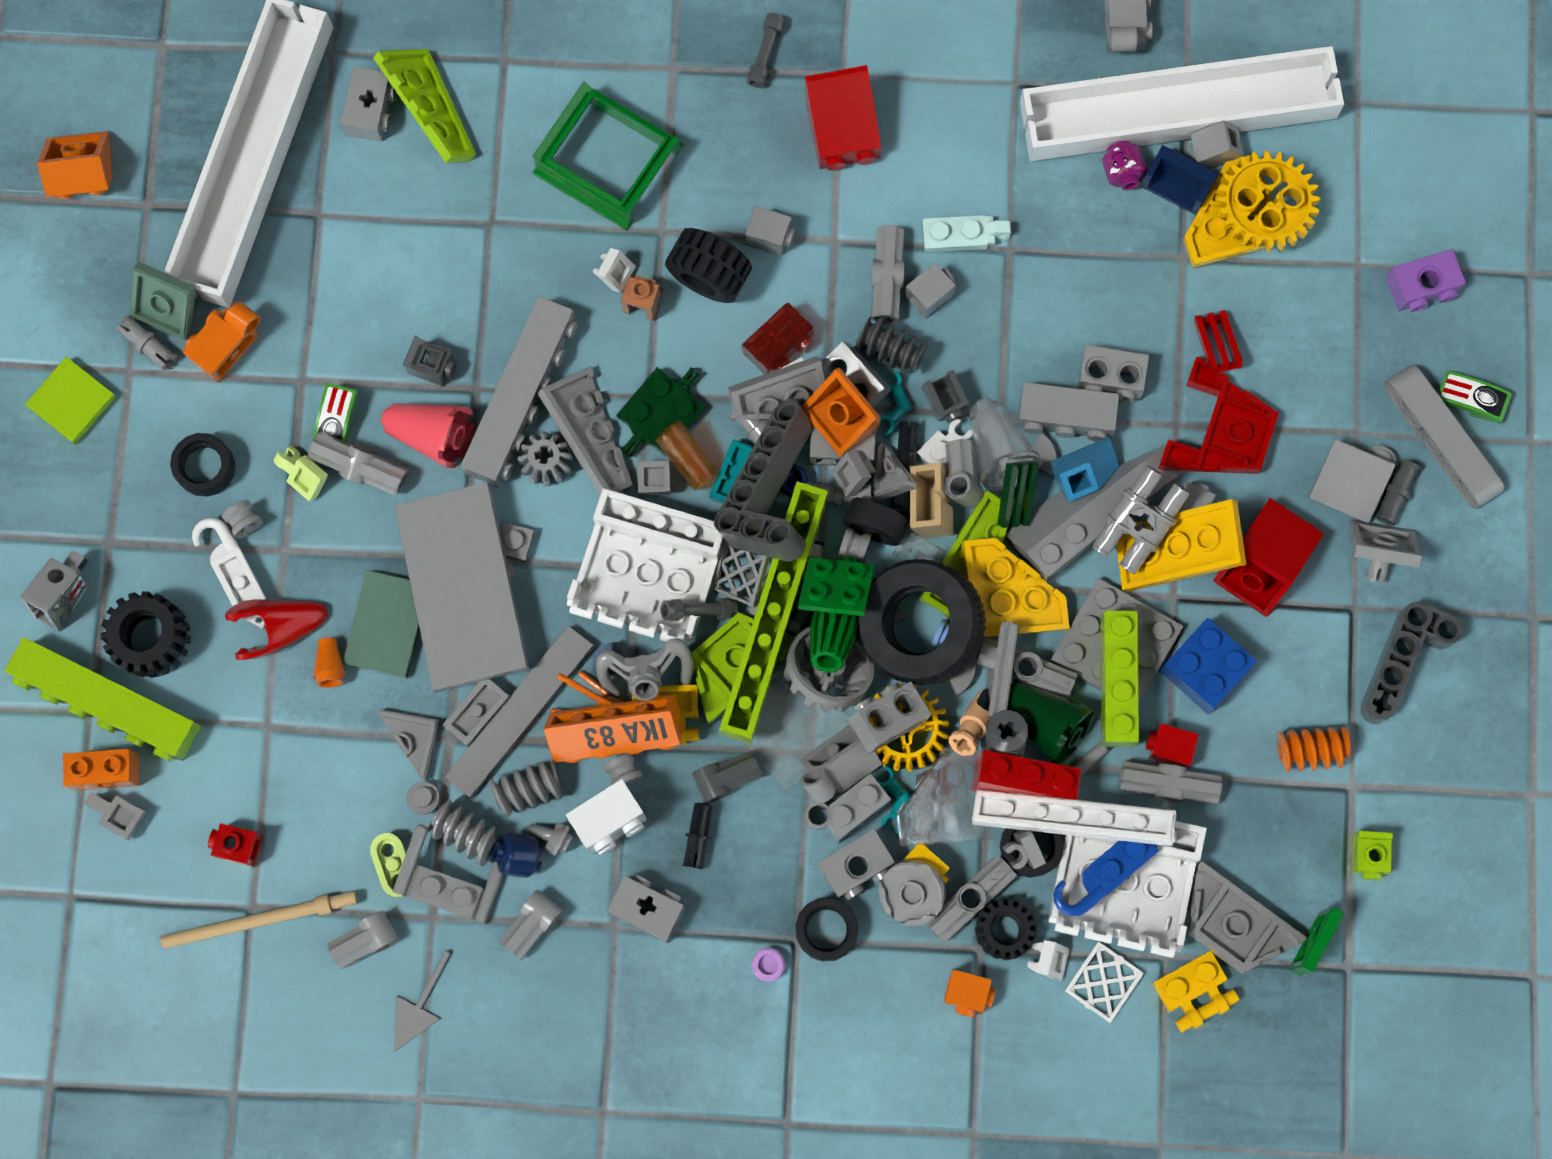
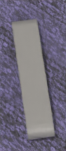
M1409 365L1384 382V388L1390 399L1464 500L1472 508L1478 509L1504 491V485L1499 476L1419 368L1415 365Z

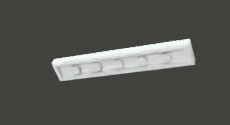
M977 790L972 823L973 825L1173 846L1177 813L1176 810Z

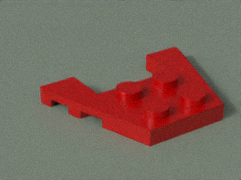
M1196 356L1186 386L1217 397L1201 448L1199 450L1168 439L1158 469L1163 471L1259 474L1279 413L1247 390L1243 392L1229 382L1230 378L1222 372L1211 374L1209 367L1206 365L1207 362Z

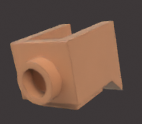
M635 275L634 278L628 277L621 299L623 313L630 315L632 306L645 309L647 319L654 321L664 289L660 288L655 280Z

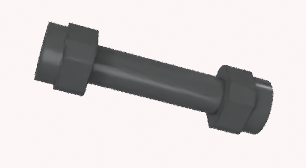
M768 13L763 24V31L765 33L755 65H751L746 82L755 88H764L769 75L767 65L776 36H781L785 18L777 13Z
M720 598L714 603H683L681 599L664 600L661 603L660 613L664 620L679 621L684 616L691 615L715 616L718 620H726L738 613V605L735 599Z

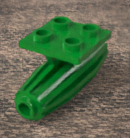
M848 555L844 557L838 556L834 560L809 557L798 609L814 611L810 628V662H812V666L816 667L817 670L824 671L825 673H835L843 667L856 638L858 629L857 616H865L874 573V564L861 563L857 558H852Z

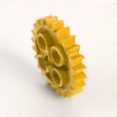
M1265 150L1262 159H1259L1256 152H1252L1250 162L1242 156L1239 159L1238 166L1231 164L1228 169L1229 174L1222 176L1221 182L1224 185H1219L1216 191L1221 197L1217 198L1215 206L1223 208L1218 212L1217 217L1227 218L1222 228L1224 230L1234 229L1231 239H1235L1240 235L1243 237L1241 246L1244 247L1251 241L1253 242L1254 251H1257L1261 244H1265L1267 253H1270L1274 244H1276L1280 251H1283L1286 241L1291 246H1295L1298 241L1297 236L1304 239L1308 233L1306 228L1312 229L1315 223L1312 218L1317 217L1319 209L1313 206L1318 205L1321 200L1320 197L1312 195L1317 191L1318 185L1308 184L1313 174L1302 175L1303 163L1297 167L1292 166L1293 156L1284 162L1282 161L1281 152L1277 153L1275 159L1270 157L1268 150ZM1260 176L1270 177L1274 184H1264L1260 180ZM1283 182L1287 183V186L1277 193L1273 202H1268L1252 221L1248 219L1250 215L1259 209L1262 201H1267ZM1246 197L1250 199L1252 205L1244 206L1239 202L1238 198ZM1283 197H1292L1297 205L1290 206L1286 204ZM1270 218L1276 226L1272 228L1267 227L1262 223L1261 219Z

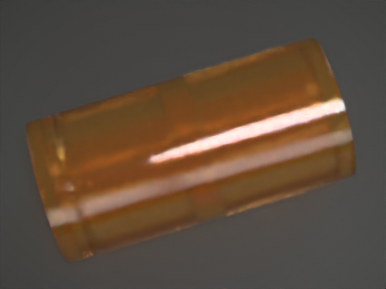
M681 420L666 428L656 437L655 441L694 491L706 485L719 473V470Z

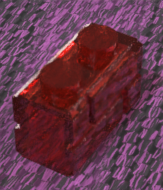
M787 302L742 344V353L763 374L773 372L790 364L789 358L797 351L802 354L812 345L814 341L812 339L814 328Z

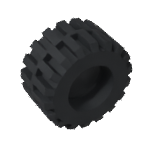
M684 228L665 261V267L681 284L701 296L722 303H733L752 270L750 261L735 246L710 232L695 228Z
M142 591L140 596L135 592L128 594L129 600L127 601L122 597L118 599L116 603L119 606L116 609L112 607L108 609L106 613L111 616L109 620L103 619L101 625L106 629V632L100 633L101 640L106 643L103 648L105 653L111 656L110 659L129 673L143 678L144 675L150 678L157 677L158 672L165 675L171 672L169 669L171 665L177 668L181 664L178 660L179 656L183 655L186 657L189 651L185 648V643L191 644V636L187 634V631L191 629L189 623L184 620L186 616L163 596L157 593L153 595L148 591ZM150 618L159 619L162 631L158 642L146 651H134L131 644L134 628L143 620Z

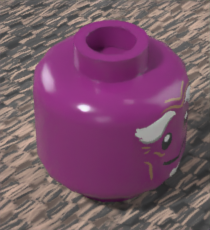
M1120 141L1112 144L1107 148V153L1102 158L1108 182L1114 187H1122L1123 190L1134 189L1140 185V180L1147 173V166L1140 147L1131 144L1129 141Z

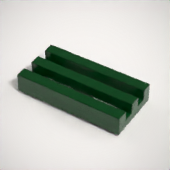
M1033 461L1006 463L997 525L1002 528H1009V525L1019 527L1020 524L1030 526L1039 464Z

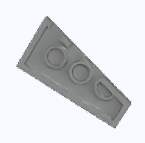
M592 366L542 388L537 394L598 494L601 495L603 488L618 493L628 490L633 484L621 449L615 445L612 436L614 429L611 421L606 419L602 407L604 401L601 392L596 390L592 378L595 375Z

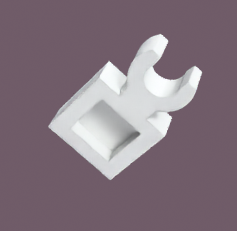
M957 418L951 422L946 436L938 430L917 452L916 456L926 465L941 463L947 468L945 445L949 444V441L957 439L970 440L973 431L969 430L963 436L957 435L955 429L961 423V420Z

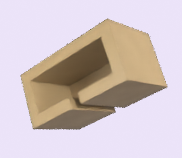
M941 463L910 466V475L917 483L916 488L910 490V528L923 539L954 536L953 507L947 503L953 502V500L946 495L944 490V483L948 477L947 468Z

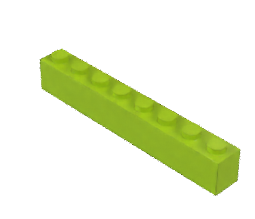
M796 482L785 520L804 539L806 547L803 554L794 561L772 559L719 729L722 736L749 744L753 743L826 507L828 490Z

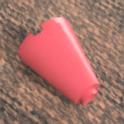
M393 403L384 410L381 418L385 433L450 469L458 466V464H455L458 457L464 459L474 433V424L469 423L468 416H473V412L469 407L463 405Z

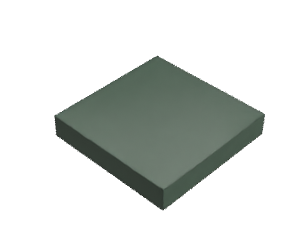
M139 262L133 268L130 316L186 341L192 331L196 287Z

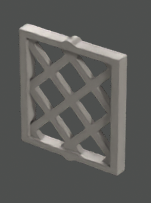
M724 539L711 589L729 596L730 599L756 607L770 557L762 555L754 560L751 552L744 550L736 552L735 548ZM728 549H730L732 555L726 558ZM746 552L750 563L742 567L738 556ZM734 559L737 570L730 573L726 563ZM762 561L760 570H758L756 564ZM752 567L755 578L748 581L744 571ZM724 570L726 576L721 578L722 571ZM740 574L744 584L736 588L732 578ZM728 580L732 591L723 589L720 584ZM756 583L754 591L752 592L750 585ZM746 588L750 599L739 596L738 592Z

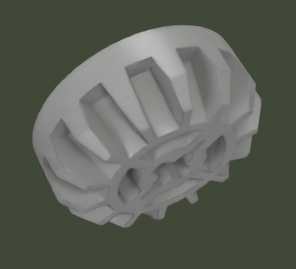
M811 627L806 628L796 636L784 658L786 664L784 677L787 681H792L790 690L795 695L800 692L806 696L804 704L808 706L813 702L819 703L820 710L823 712H829L832 707L836 711L842 712L846 711L850 705H857L870 687L874 677V663H871L868 656L864 654L865 651L861 648V642H859L858 637L856 636L843 667L835 673H825L824 671L817 670L816 667H812V669L803 667L810 661ZM802 674L808 676L809 682L814 688L804 681ZM841 675L843 676L844 682L839 680ZM835 686L842 689L840 693L834 696L826 695V692L832 690Z

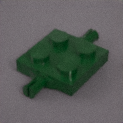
M656 367L616 414V417L626 424L633 434L626 445L621 448L625 453L628 451V456L633 457L635 452L644 443L654 447L666 457L706 410V406L697 400L689 390L701 376L697 371L695 372V369L690 367L687 373L678 381L670 378L661 369Z

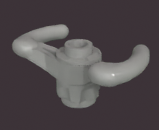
M670 639L665 642V645L658 652L650 655L625 658L614 651H604L597 657L596 672L599 682L609 695L618 697L621 694V689L613 682L609 675L608 669L610 668L628 681L629 691L632 692L636 699L649 701L658 695L659 688L662 686L661 676L675 656H679L681 659L682 670L679 681L682 685L690 683L694 672V664L691 652L686 644L680 639Z

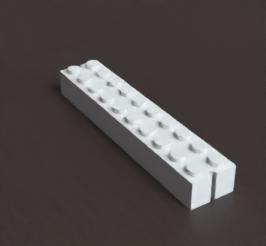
M266 0L164 270L165 274L196 287L195 298H198L199 295L204 301L227 308L231 306L334 28L325 11L301 4L299 9H297L294 2L287 0Z
M1333 46L1023 89L1020 108L1024 130L1026 129L1025 137L1029 161L1107 151L1109 146L1120 141H1129L1131 144L1144 146L1191 139V133L1223 120L1237 126L1239 132L1337 119L1344 106L1340 80L1335 78L1338 70Z

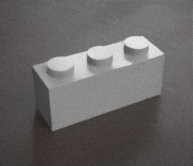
M1023 382L1017 427L1024 428L1025 432L1031 434H1041L1043 431L1056 432V436L1063 438L1083 435L1087 436L1088 440L1095 442L1107 437L1112 439L1116 430L1119 394Z

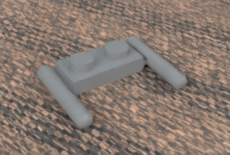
M417 825L392 892L486 924L503 878V874L498 871L497 862H494L485 888L416 865L428 833V828L425 825Z

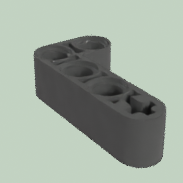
M1413 602L1399 612L1361 703V715L1367 722L1380 724L1393 716L1423 643L1437 649H1446L1453 645L1463 635V625L1458 618L1422 602ZM1408 612L1416 613L1420 617V626H1414L1408 621ZM1439 625L1449 628L1451 632L1450 639H1444L1440 636L1438 632ZM1397 641L1404 642L1408 646L1409 654L1407 656L1398 653L1396 650ZM1384 671H1392L1397 676L1396 685H1390L1385 681ZM1383 694H1386L1387 696L1383 698L1380 708L1384 711L1378 714L1376 712L1377 707L1373 704L1380 700Z

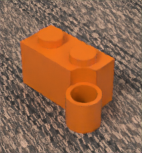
M237 301L229 309L225 308L222 312L215 309L208 315L205 322L206 325L200 332L193 334L187 340L185 349L182 352L190 362L219 383L259 336L255 329L259 325L261 317L241 301Z

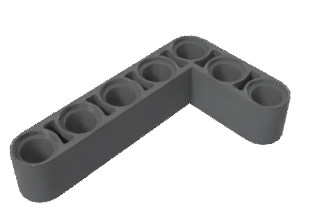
M786 399L776 406L714 520V527L732 547L783 561L798 559L806 547L804 539L787 520L766 515L813 428L809 416L796 400Z

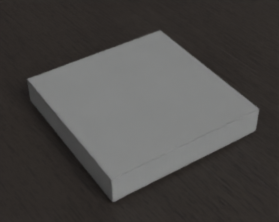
M1335 438L1308 497L1369 523L1396 464Z

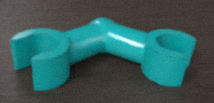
M896 370L895 377L897 383L888 385L892 389L890 393L896 406L887 415L880 416L879 425L887 422L891 426L886 431L885 438L893 435L895 424L911 409V403L901 387V375Z
M883 766L884 770L889 774V779L886 782H880L875 776L873 777L896 800L890 814L882 819L881 825L882 829H884L889 819H895L898 822L897 835L902 830L903 823L901 819L907 805L911 801V794L894 779L891 768Z

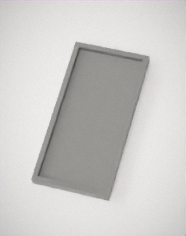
M484 482L395 505L432 691L437 693L528 670L527 655L490 484Z

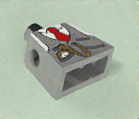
M71 551L63 564L53 558L46 562L19 597L33 618L59 632L61 631L86 590V585L80 576V573L88 563L85 557Z

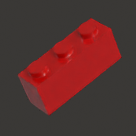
M983 750L976 758L972 791L985 790L1077 800L1081 769Z

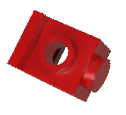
M220 823L218 830L213 829L208 839V848L212 849L210 856L254 867L263 835L255 831ZM234 837L236 845L234 848L228 849V840Z

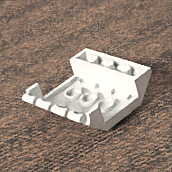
M603 488L593 517L595 526L577 580H572L567 595V605L571 606L569 613L592 619L593 615L597 614V621L621 629L627 623L630 624L628 631L654 638L657 632L661 634L660 640L664 642L670 639H680L683 642L691 643L701 616H684L679 621L664 620L661 617L660 606L664 600L681 599L683 603H706L722 549L723 536L716 530L712 520Z
M1176 821L1173 846L1157 845L1156 849L1159 852L1092 909L1081 916L1071 917L1063 914L1057 909L1052 894L1049 922L1055 923L1054 931L1078 936L1079 929L1085 930L1084 938L1111 944L1112 937L1118 938V946L1144 951L1145 945H1151L1150 953L1174 958L1175 951L1180 952L1184 945L1187 926H1184L1195 867L1196 863L1201 859L1207 828ZM1065 835L1064 848L1059 861L1054 890L1060 881L1066 882V886L1062 890V898L1067 904H1076L1088 894L1082 883L1083 871L1119 840Z

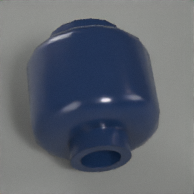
M509 832L503 836L500 842L494 844L492 850V860L497 862L498 871L507 876L528 878L533 875L534 871L540 870L543 862V847L531 835Z

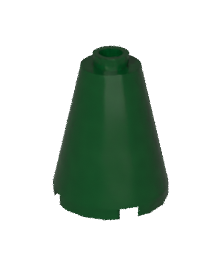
M1019 681L1015 685L1011 684L1007 710L1017 712L1025 719L1028 725V737L1051 762L1061 765L1077 749L1074 744L1079 737L1084 738L1094 718V712L1085 705Z

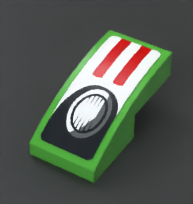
M1448 370L1438 393L1446 406L1469 411L1472 417L1502 424L1512 397V393L1495 385Z
M326 383L312 441L318 432H323L347 443L352 428L350 421L359 395L357 390Z

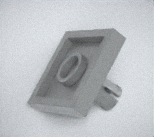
M1351 520L1348 534L1354 557L1371 559L1365 576L1367 580L1375 582L1377 576L1378 583H1385L1390 563L1420 567L1422 553L1415 531Z

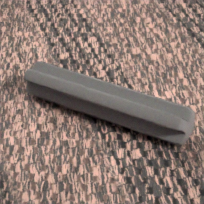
M1005 621L1000 626L988 712L990 717L1008 708L1019 629L1018 624Z

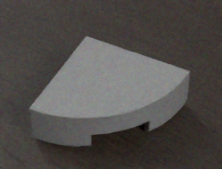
M1043 433L1037 438L1025 457L1024 462L1033 461L1039 464L1038 470L1051 478L1053 471L1050 461L1057 459L1056 451L1052 442Z
M975 659L963 672L949 680L956 696L962 694L971 684L976 670Z

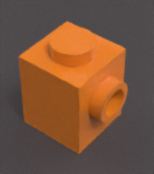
M952 969L943 1003L955 1006V1013L975 1018L976 1012L982 1014L985 1007L991 1008L996 989L990 987L991 979Z

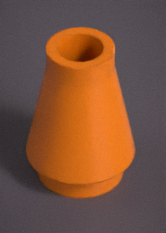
M319 639L317 641L318 649L313 678L319 687H338L343 684V678L346 674L337 647V639Z

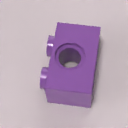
M1453 249L1395 266L1386 276L1399 312L1410 309V312H1416L1426 308L1429 302L1438 299L1440 303L1453 300L1459 296L1458 293L1466 284ZM1426 278L1430 280L1433 288L1424 287L1420 279Z

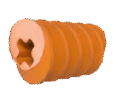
M1345 726L1340 727L1338 733L1333 727H1329L1326 729L1325 734L1320 728L1314 729L1312 735L1307 729H1302L1299 736L1294 730L1287 731L1286 736L1281 731H1278L1277 734L1279 759L1286 772H1290L1292 762H1296L1299 771H1303L1305 761H1309L1312 770H1316L1319 760H1322L1325 769H1329L1331 760L1334 759L1340 769L1343 768L1344 759L1350 756V738Z

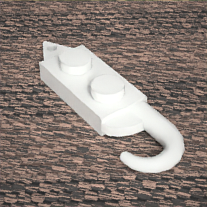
M206 518L197 523L192 531V540L196 547L200 546L199 537L206 528L216 530L222 541V544L217 546L212 552L210 564L232 606L246 600L267 599L227 524L218 518ZM253 615L241 618V620L246 619L265 630L263 620L261 623H257L258 619H262L260 616Z

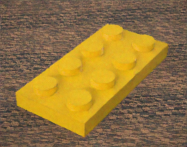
M1229 499L1178 512L1175 516L1177 519L1175 526L1170 527L1158 545L1160 548L1155 552H1150L1136 574L1130 573L1119 564L1122 590L1131 592L1246 565L1238 502L1234 499ZM1147 520L1136 522L1135 526H1139V524L1141 523L1150 525V523ZM1129 533L1123 534L1116 544L1119 563L1135 541L1133 539L1134 536Z

